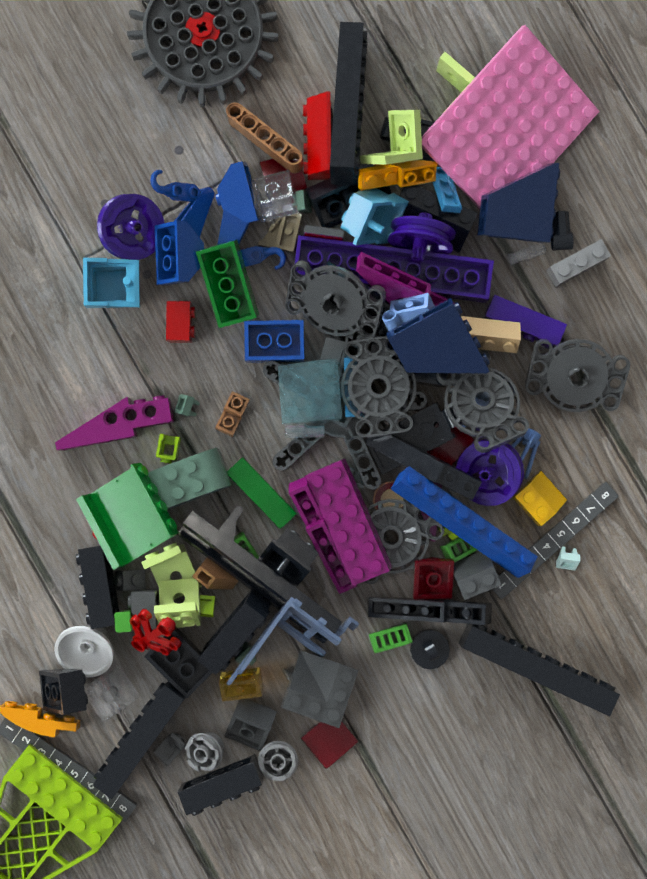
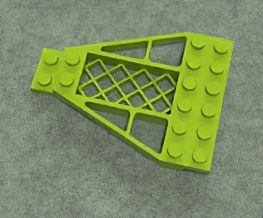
M31 744L28 745L5 774L0 787V805L8 781L30 798V802L17 818L12 817L0 807V815L10 823V827L0 839V846L3 842L5 844V851H0V855H6L7 865H1L0 870L7 869L8 876L0 871V879H30L48 856L53 857L63 865L41 878L51 879L96 853L123 819ZM43 808L44 818L34 819L33 809ZM29 810L30 819L21 820ZM58 820L60 830L50 831L49 821ZM45 822L46 832L36 833L35 823ZM31 823L32 833L22 834L21 824ZM17 825L18 835L9 836ZM68 831L73 832L92 848L70 862L55 851V846ZM60 834L51 845L50 835ZM46 836L47 846L37 847L36 837ZM32 837L33 847L23 849L22 838ZM18 839L19 849L9 850V840ZM47 850L39 860L38 851ZM34 852L35 861L25 863L24 853ZM20 853L21 863L11 864L10 854ZM34 866V868L26 877L25 867ZM21 867L22 877L12 878L11 868Z

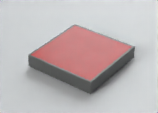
M306 225L304 227V236L343 241L344 231L341 229Z

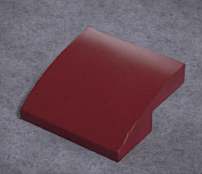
M437 422L434 427H439V423ZM457 427L450 429L455 434V438L428 451V453L452 465L475 440L470 435L461 432Z
M319 722L300 738L325 769L335 763L358 742L343 722H341L340 728Z

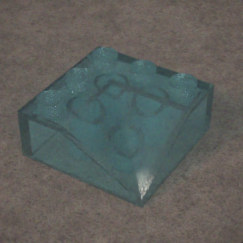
M337 359L315 360L278 366L283 425L342 420Z

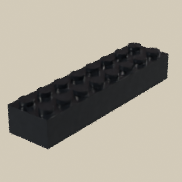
M340 22L330 156L331 184L355 185V178H359L368 31H364V23Z
M466 625L458 643L463 649L607 716H611L620 696L619 693L615 692L616 687L603 680H600L598 683L596 678L583 671L579 674V670L566 663L561 666L560 661L547 654L544 658L542 653L528 646L525 649L523 648L524 645L512 638L509 641L505 640L506 636L493 629L490 633L484 625Z

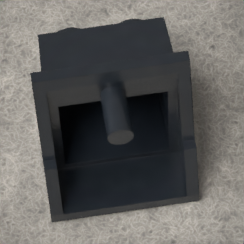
M287 528L277 540L273 539L258 560L297 588L312 570L309 566L318 555V552L311 543L304 542L296 531Z

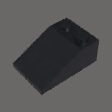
M82 669L39 671L43 710L62 715L87 710L88 696L84 689L86 677Z

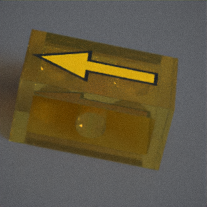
M260 667L245 669L241 675H237L230 686L226 682L234 671L221 672L219 687L222 702L262 697L263 680Z

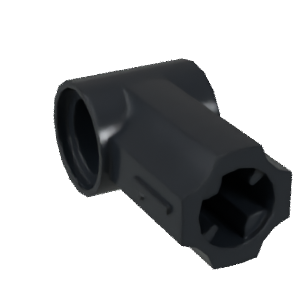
M557 211L552 223L553 237L551 238L552 251L572 250L574 239L573 233L570 232L569 211Z

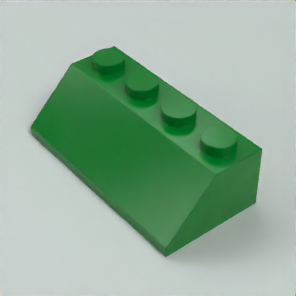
M232 240L196 251L218 327L222 328L257 318L259 311L238 240Z

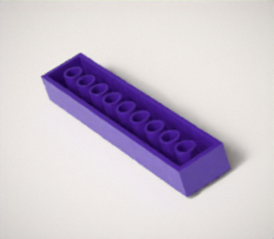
M298 235L295 263L301 260L305 261L312 270L324 266L329 260L336 266L351 271L365 285L372 287L356 271L358 256L363 252L431 284V291L444 298L486 303L489 300L494 260L426 252L423 261H415L411 258L412 250L370 244L354 245L352 244L353 242ZM297 267V272L299 274H306L304 268Z

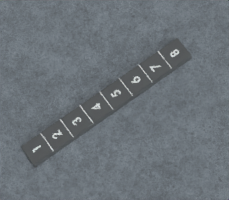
M607 482L602 483L528 549L538 556L530 573L517 578L507 570H504L498 575L502 586L493 589L501 600L616 500L619 497L618 494Z
M4 718L0 724V735L23 751L29 744L33 745L119 814L124 822L127 821L137 806L136 802L120 791L116 793L113 799H110L93 786V783L96 781L93 778L95 775L93 772L39 734L23 729L7 718Z

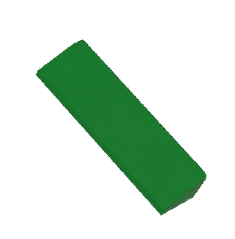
M243 457L227 471L228 476L279 529L284 527L297 514Z

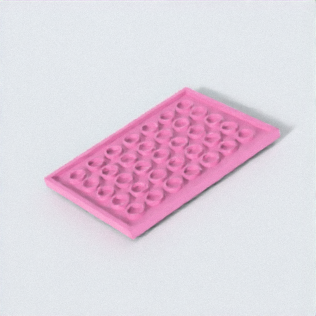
M523 25L422 136V148L480 209L482 195L547 164L554 163L600 111L529 28Z

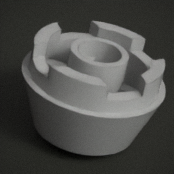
M213 732L197 733L191 736L185 746L188 764L196 771L216 769L220 765L224 753L222 739Z
M273 741L266 744L260 751L258 765L263 775L268 779L283 781L291 777L296 771L298 756L290 744L284 741Z

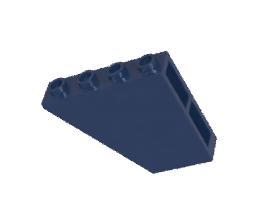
M559 163L547 164L482 195L477 235L550 243L553 237L552 223L556 215L554 206L558 196Z
M450 298L386 333L389 342L407 373L486 374L490 372L487 366L490 362L485 353L481 355L478 349L481 345L477 337L472 338L469 333L472 328L467 319L463 321L460 314L463 311L458 302L453 303Z

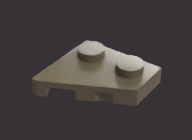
M283 210L277 221L268 229L269 232L262 240L260 239L258 246L267 248L278 247L282 251L295 253L303 214Z

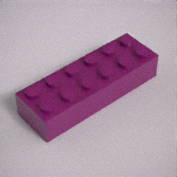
M343 458L305 475L352 585H357L389 572L392 564L346 459Z

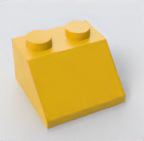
M542 471L537 473L512 497L537 526H543L567 501Z

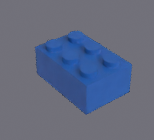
M304 320L244 321L246 363H266L268 361L305 362Z

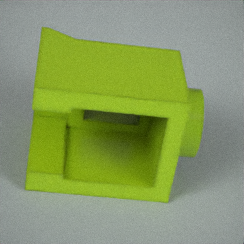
M160 434L156 457L161 458L160 462L171 464L172 460L177 461L181 438ZM166 444L174 445L173 455L164 454Z

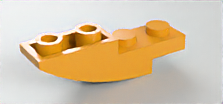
M413 160L386 165L373 164V167L359 169L358 188L363 191L395 184L401 188L436 181L437 163L435 161Z
M5 701V704L0 705V713L19 727L36 734L56 737L59 734V730L76 732L80 728V720H76L74 716L58 718L55 717V714L45 713L41 716L42 708L37 707V704L26 703L25 706L17 705V702Z

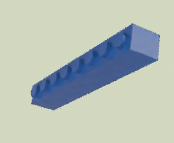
M410 466L398 474L391 487L392 491L515 577L520 578L531 572L538 556Z

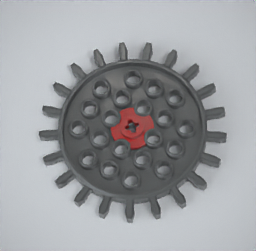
M142 0L148 3L145 12L129 11L130 18L143 21V30L127 31V36L129 40L144 39L145 48L131 53L133 60L136 61L149 56L153 64L142 72V76L146 80L159 71L165 78L159 84L158 92L163 94L171 83L179 86L180 90L177 100L180 104H183L188 90L199 92L198 101L200 107H205V93L216 90L218 91L221 103L227 104L224 88L235 84L238 91L244 96L247 93L245 85L240 80L241 78L250 73L259 81L263 79L261 72L253 67L257 58L273 63L274 56L269 52L261 50L263 41L278 42L279 38L278 33L263 32V23L277 20L276 12L260 13L258 6L268 0H237L233 3L228 0H176L173 5L167 4V0ZM212 3L219 4L217 9H211L209 6ZM195 9L201 10V14L198 16H193L191 13ZM236 14L244 15L242 20H236L234 17ZM176 16L183 17V20L179 23L173 21ZM220 20H224L226 22V25L223 27H218L216 23ZM157 23L165 24L163 29L155 28ZM248 31L251 33V36L243 38L241 34ZM182 34L190 35L189 39L185 41L181 40L180 36ZM231 38L233 42L230 45H225L223 40ZM166 40L172 42L169 47H163L162 43ZM207 45H214L215 49L207 52L205 47ZM194 51L197 55L192 59L188 58L187 54ZM232 56L240 58L237 63L230 62ZM177 58L179 61L176 65H170L169 60ZM215 62L222 64L218 70L213 69L211 66ZM201 69L204 72L201 76L193 75L194 71Z

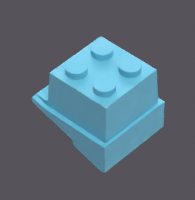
M377 188L360 190L351 195L349 199L350 206L341 218L343 222L340 228L355 237L352 243L354 245L389 243L388 236L394 232L391 229V222L393 219L403 216L409 201L395 193L387 194Z
M83 258L84 306L86 308H140L139 260Z

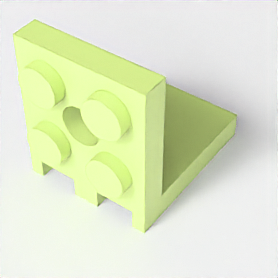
M446 52L440 56L436 71L462 93L475 77Z
M420 110L388 111L391 151L360 155V164L386 165L423 159Z
M177 542L164 547V552L162 553L155 551L146 555V560L141 562L144 569L151 568L158 586L159 581L172 580L171 574L174 571L180 572L182 579H191L196 572L184 544L177 545Z
M196 579L159 581V605L154 606V614L158 624L162 619L169 617L174 620L177 628L191 627L195 624L201 626L199 582ZM179 595L185 597L183 603L176 604L174 602L175 597Z

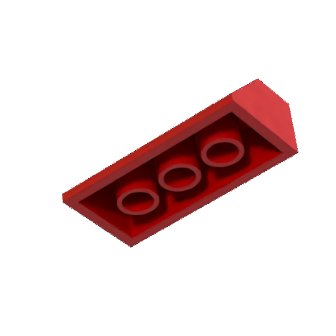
M330 91L308 97L307 105H303V117H307V124H303V136H307V143H304V155H307L308 162H304V174H308V180H326L330 178Z

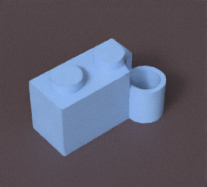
M429 293L394 300L390 303V310L383 313L382 320L387 330L390 331L435 306Z

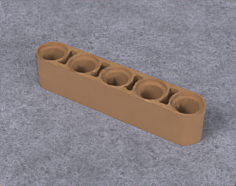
M234 102L227 106L228 121L233 128L289 172L298 173L303 169L302 153L241 104ZM236 113L240 114V115H238V116H236V117H233V116H232L233 114H236ZM248 125H254L252 128H247ZM263 136H268V137H269L268 139H265V140H262V139H261ZM279 147L284 148L282 151H276ZM292 159L298 160L296 163L290 162Z

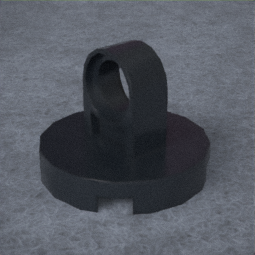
M427 629L420 631L414 636L410 652L413 660L420 667L430 670L439 668L449 657V643L440 632Z

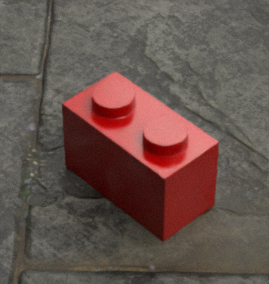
M167 301L166 341L168 343H192V338H195V326H192V318H195L196 310L195 307H192L190 301Z

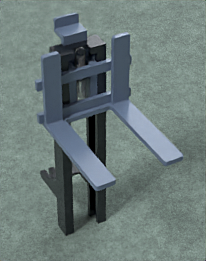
M237 506L219 530L192 511L183 522V527L179 530V534H177L250 590L253 588L278 610L226 682L229 686L238 674L241 675L276 625L319 657L325 656L327 652L310 640L312 636L323 644L329 640L337 646L342 641L339 636L347 628L353 631L359 625L351 617L342 624L339 619L234 542L236 521L243 512L241 506ZM288 618L303 628L305 632L302 634L288 624L286 620Z

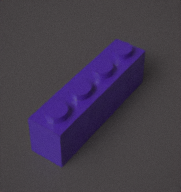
M497 295L491 298L483 318L519 322L523 339L530 342L547 339L551 342L553 348L560 343L567 326L563 322ZM541 344L542 347L549 349L548 344Z

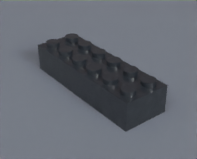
M169 681L166 684L162 682L153 694L156 698L154 700L151 698L141 710L144 713L143 716L140 714L129 727L132 731L129 732L127 730L117 745L120 748H114L105 760L108 764L104 763L93 778L96 781L93 783V786L110 799H113L184 701L185 697Z

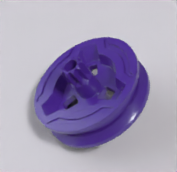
M139 194L118 195L110 199L102 207L98 215V237L104 248L118 258L128 260L144 259L155 252V225L164 224V218L158 206L149 198ZM134 210L139 211L138 219L131 217ZM120 225L118 228L122 233H115L114 227ZM139 233H141L143 237V240L141 242H139L135 238V236Z
M422 212L419 216H402L393 219L391 229L394 232L388 236V242L395 248L412 250L411 258L415 261H423L426 252L451 254L453 245L450 241L455 238L456 232L451 226L432 219L433 216L431 214Z
M487 439L478 441L482 447L489 446ZM508 443L486 453H480L472 444L461 454L456 468L472 476L480 471L479 478H481L482 483L474 499L471 501L484 506H496L508 501L518 492L524 479L523 461L519 453ZM491 455L496 456V463L488 462ZM499 476L504 481L502 486L495 482Z

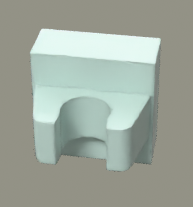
M563 546L556 560V568L575 571L580 563V555L577 553L576 548H573L571 553H566V548Z

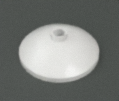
M75 626L64 630L58 636L54 647L55 656L64 669H82L85 677L102 675L110 668L114 659L113 646L108 638L98 630L86 626Z

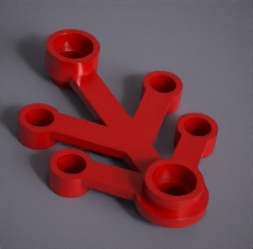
M142 609L138 615H133L129 620L135 633L131 644L139 652H144L150 648L168 656L172 650L177 651L182 644L176 637H172L170 640L160 637V635L169 637L175 630L176 623L169 617L162 619L153 630L149 622L152 614L146 609ZM141 625L143 626L145 634L142 633V630L140 628Z

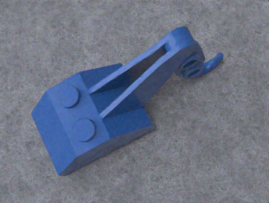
M243 161L230 165L217 188L218 194H215L218 206L221 205L223 209L217 245L236 239L240 244L249 224L262 220L248 163ZM253 246L241 250L245 267L259 264L274 254L280 257L279 265L275 266L276 270L282 268L286 262L284 252L278 247Z
M156 170L152 173L150 181L152 188L157 193L164 194L174 201L189 202L173 222L155 225L157 285L189 282L200 269L196 251L204 249V242L200 239V235L214 198V191L210 187L199 189L195 184L180 182L160 186L156 181V177L158 174H162L163 171Z

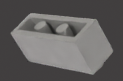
M600 239L550 266L546 272L556 288L611 257V254L603 240Z

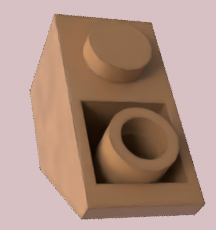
M209 558L204 560L192 576L207 589L232 590L239 582Z

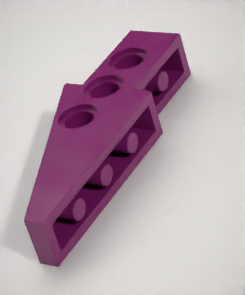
M363 252L358 256L356 271L371 286H382L386 291L385 300L388 303L429 293L434 306L448 300L432 292L431 284Z
M162 395L153 397V401L146 402L145 399L135 400L134 404H131V399L126 397L56 441V450L63 451L137 437L136 429L173 423L171 401ZM149 407L156 408V414L153 417L147 415ZM135 410L137 416L134 420L130 421L128 419V412ZM111 414L117 415V421L114 424H110L108 421Z
M306 477L289 483V495L338 593L341 594L357 587V585L353 586Z

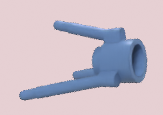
M530 428L524 436L516 439L511 445L515 448L521 441L525 445L521 455L522 461L529 448L532 449L525 479L529 477L537 448L541 443L539 441L541 434Z

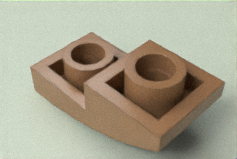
M232 391L215 429L233 437L250 399Z

